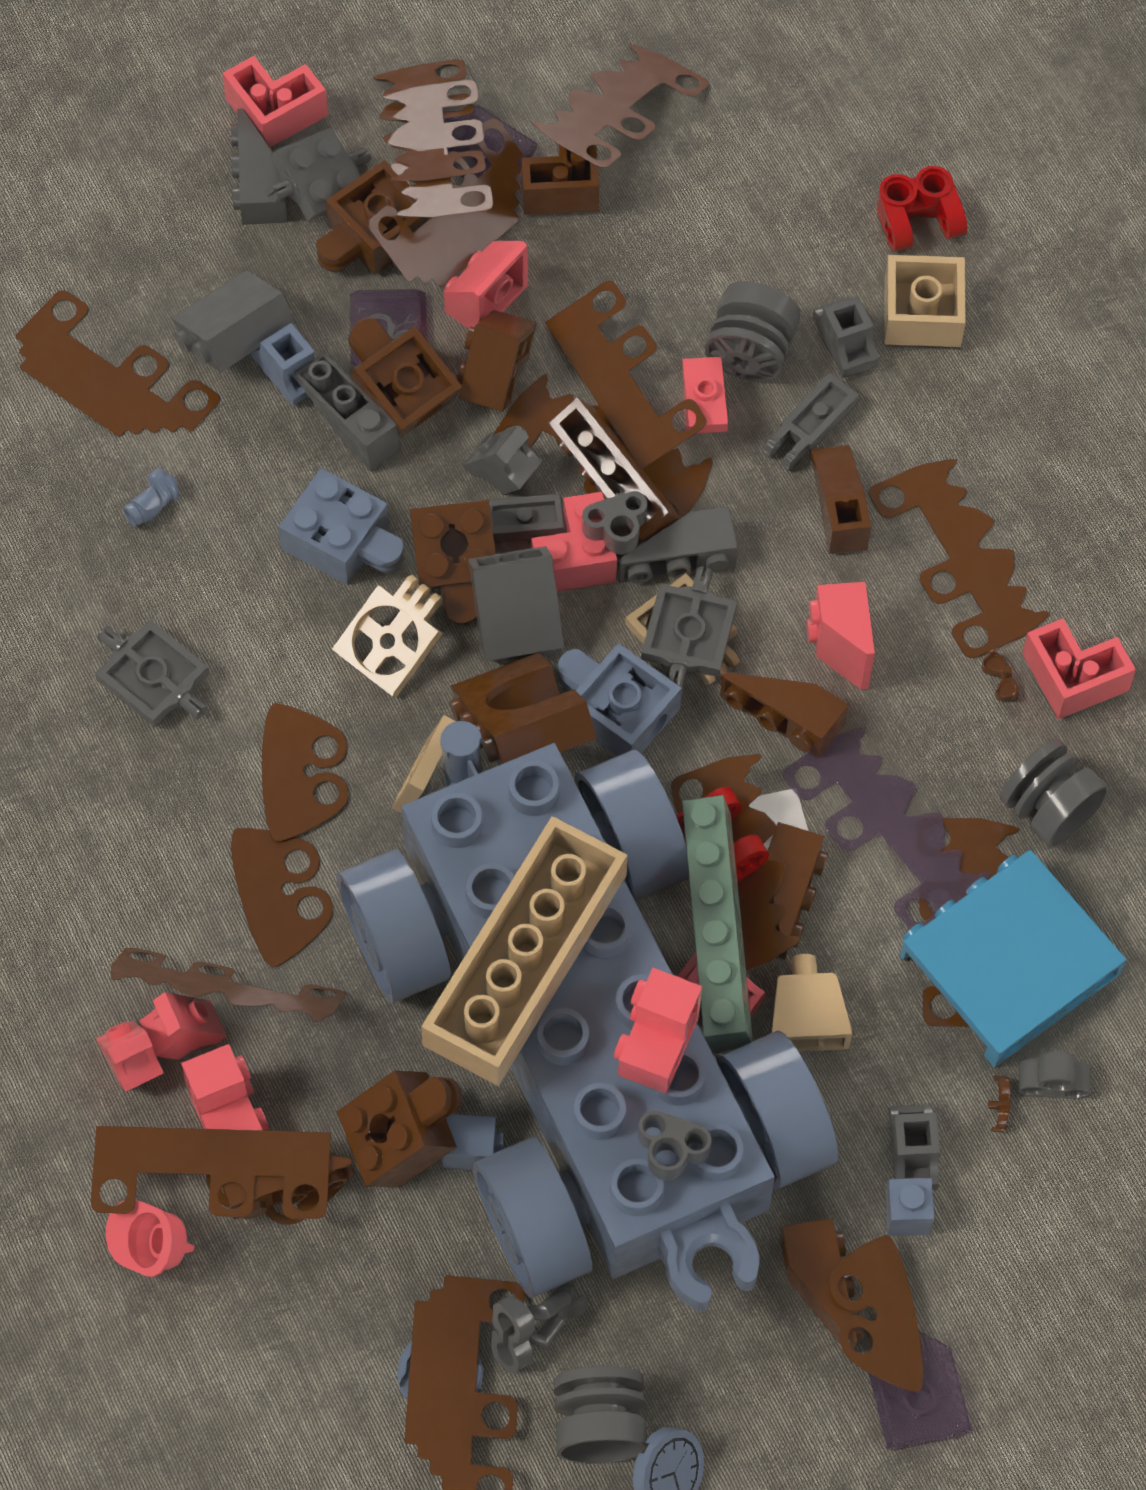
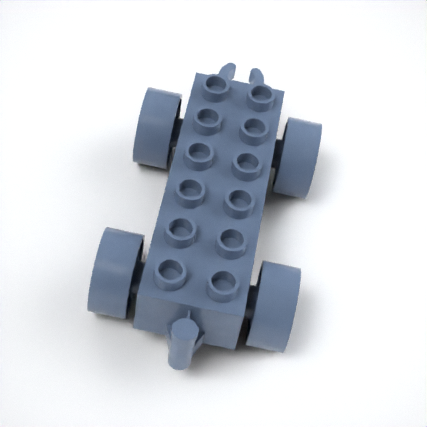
M466 721L452 722L445 727L440 739L446 788L401 806L404 847L422 884L419 885L412 869L398 849L390 850L336 873L341 900L356 941L374 980L390 1004L450 980V965L441 936L447 934L461 963L552 816L628 855L627 876L511 1065L513 1073L562 1173H558L547 1151L534 1136L477 1160L472 1165L475 1182L484 1209L512 1272L524 1292L530 1298L592 1272V1259L582 1229L583 1226L587 1225L613 1279L661 1259L666 1266V1276L669 1285L680 1301L697 1311H704L710 1306L712 1291L709 1284L699 1278L694 1272L692 1261L698 1251L705 1247L714 1246L720 1247L730 1255L733 1262L732 1274L736 1285L744 1291L753 1289L756 1285L760 1258L755 1240L741 1223L769 1211L773 1189L778 1190L835 1165L838 1161V1146L827 1108L816 1082L797 1048L781 1031H775L718 1056L716 1062L698 1024H696L667 1094L618 1076L619 1060L614 1058V1052L623 1033L630 1035L635 1022L630 1020L634 1007L631 1004V999L640 979L647 981L652 968L672 975L635 901L689 878L687 848L684 837L661 782L651 765L637 750H631L578 772L573 780L555 743L485 771L481 768L480 743H482V737L478 728ZM654 1110L706 1128L712 1138L709 1157L701 1164L687 1163L683 1173L674 1180L666 1181L656 1178L648 1167L649 1149L643 1147L639 1142L638 1128L640 1118L646 1112ZM652 1127L647 1129L646 1133L651 1136H657L661 1134V1131L658 1128ZM699 1142L688 1144V1148L698 1151L703 1149ZM663 1150L657 1153L655 1161L662 1166L670 1167L675 1166L679 1162V1157L673 1151Z

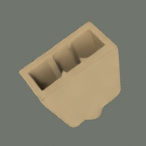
M799 954L792 957V975H781L777 978L771 1033L775 1031L783 1032L799 1052L849 1049L852 1028L837 975L834 973H817L815 955Z

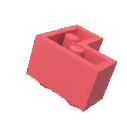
M255 56L222 73L225 99L236 113L237 109H244L269 148L328 116L326 89L306 64L276 81H273Z
M602 492L565 497L563 499L566 533L532 538V548L547 546L552 556L557 592L616 583V553L607 548L603 539L598 541L590 540L582 532L583 510L592 503L604 500ZM594 519L591 521L597 523L601 520Z
M1064 619L1027 633L1022 655L1058 720L1130 690L1136 669L1118 637L1081 651Z
M652 968L647 981L641 979L638 981L631 999V1004L634 1007L630 1020L635 1022L630 1035L624 1033L621 1035L614 1052V1058L619 1060L618 1076L659 1092L668 1093L699 1019L702 986L656 968Z
M229 1044L181 1063L188 1093L203 1129L270 1130L262 1108L253 1109L248 1096L253 1095L254 1091L249 1080L251 1076L242 1055L234 1057Z

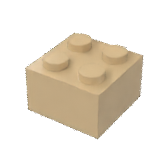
M888 255L884 279V345L961 347L965 328V257Z

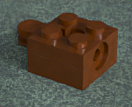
M383 160L326 200L327 223L331 231L316 242L318 262L325 270L336 273L359 258L376 275L393 263L370 231L368 226L369 220L385 206H392L399 213L402 210L409 209L417 200L402 194L404 189L410 187L406 181L390 180L392 177L397 176V174L386 160ZM389 216L380 219L378 224L380 234L387 240H395L400 233L396 220ZM401 216L412 233L432 218Z
M364 318L353 326L348 338V344L362 363L354 368L350 378L397 424L399 439L455 400L462 385L416 326H413L395 340L390 337L375 318Z
M489 499L410 509L419 586L425 584L430 589H441L443 611L450 621L456 624L472 622L476 618L468 559L496 554Z
M394 1070L337 1111L366 1187L399 1188L457 1148L446 1118L454 1114L462 1106V1091L455 1080L444 1077L429 1078L427 1072Z

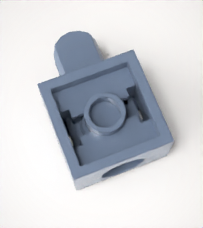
M320 468L278 527L281 550L346 585L350 583L363 563L382 573L390 574L397 571L404 561L403 540L387 531L389 527L388 503L323 468Z
M619 643L601 663H598L579 649L567 651L558 661L557 680L559 684L569 691L575 689L587 702L597 739L594 740L616 756L631 750H637L642 753L680 710L682 688Z

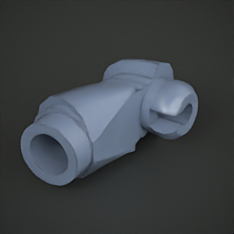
M162 468L155 469L147 478L150 487L122 508L126 519L133 527L145 522L150 523L171 500L177 501L179 489L173 474L167 475L166 471Z

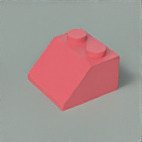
M492 241L483 251H477L471 257L467 268L459 277H452L446 284L443 291L445 313L470 329L471 326L475 327L480 318L483 319L491 311L504 312L528 287V245L523 241Z
M866 583L817 585L816 599L809 601L810 619L806 620L808 643L815 642L817 658L860 690L869 689L875 651Z

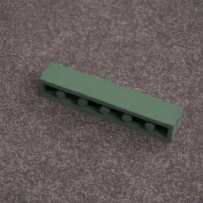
M724 795L682 801L699 985L702 986L701 1009L704 1038L712 1053L734 1050L753 1041L731 813Z

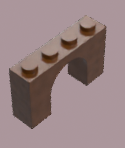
M540 653L451 685L454 700L449 701L453 717L456 722H470L478 728L482 737L480 749L484 748L490 763L496 762L498 765H501L552 743L556 744L559 752H563L597 739L587 702L575 689L559 694L551 664Z

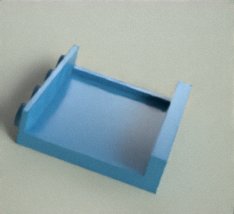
M1031 849L1020 857L1014 854L1007 858L998 867V873L989 880L985 877L978 879L966 891L967 896L957 903L954 900L945 903L935 913L934 916L936 918L924 926L922 923H918L903 936L904 941L900 952V957L903 961L909 956L914 960L987 1046L984 1056L994 1068L1121 975L1127 961Z

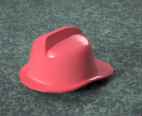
M135 1200L134 1209L127 1214L110 1213L106 1223L105 1238L113 1259L123 1267L144 1276L156 1277L164 1270L177 1266L185 1253L194 1251L195 1246L187 1242L185 1225L178 1216L139 1200Z

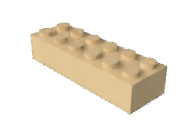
M552 816L421 1026L423 1046L499 1086L627 876L628 855Z

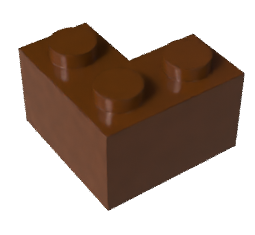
M557 144V156L521 158L524 215L599 211L598 166ZM596 145L587 148L588 155L594 159H597Z
M493 310L483 319L480 318L475 327L471 326L465 340V349L469 350L467 363L461 364L457 375V380L462 385L458 399L503 411L512 402L519 368L529 359L537 322Z

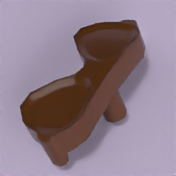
M995 649L990 650L989 655L983 659L981 669L983 673L1001 679L995 693L996 699L1002 702H1014L1017 700L1019 687L1011 674V667L1007 666L1003 656L996 653Z
M995 1075L993 1078L995 1081H998L999 1101L988 1100V1109H999L996 1127H992L991 1131L1004 1133L1010 1111V1080L1007 1076Z

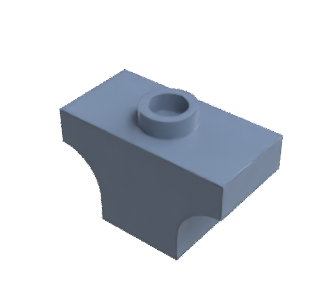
M291 323L260 342V348L250 353V355L292 407L309 397L295 379L294 373L314 359L315 351Z

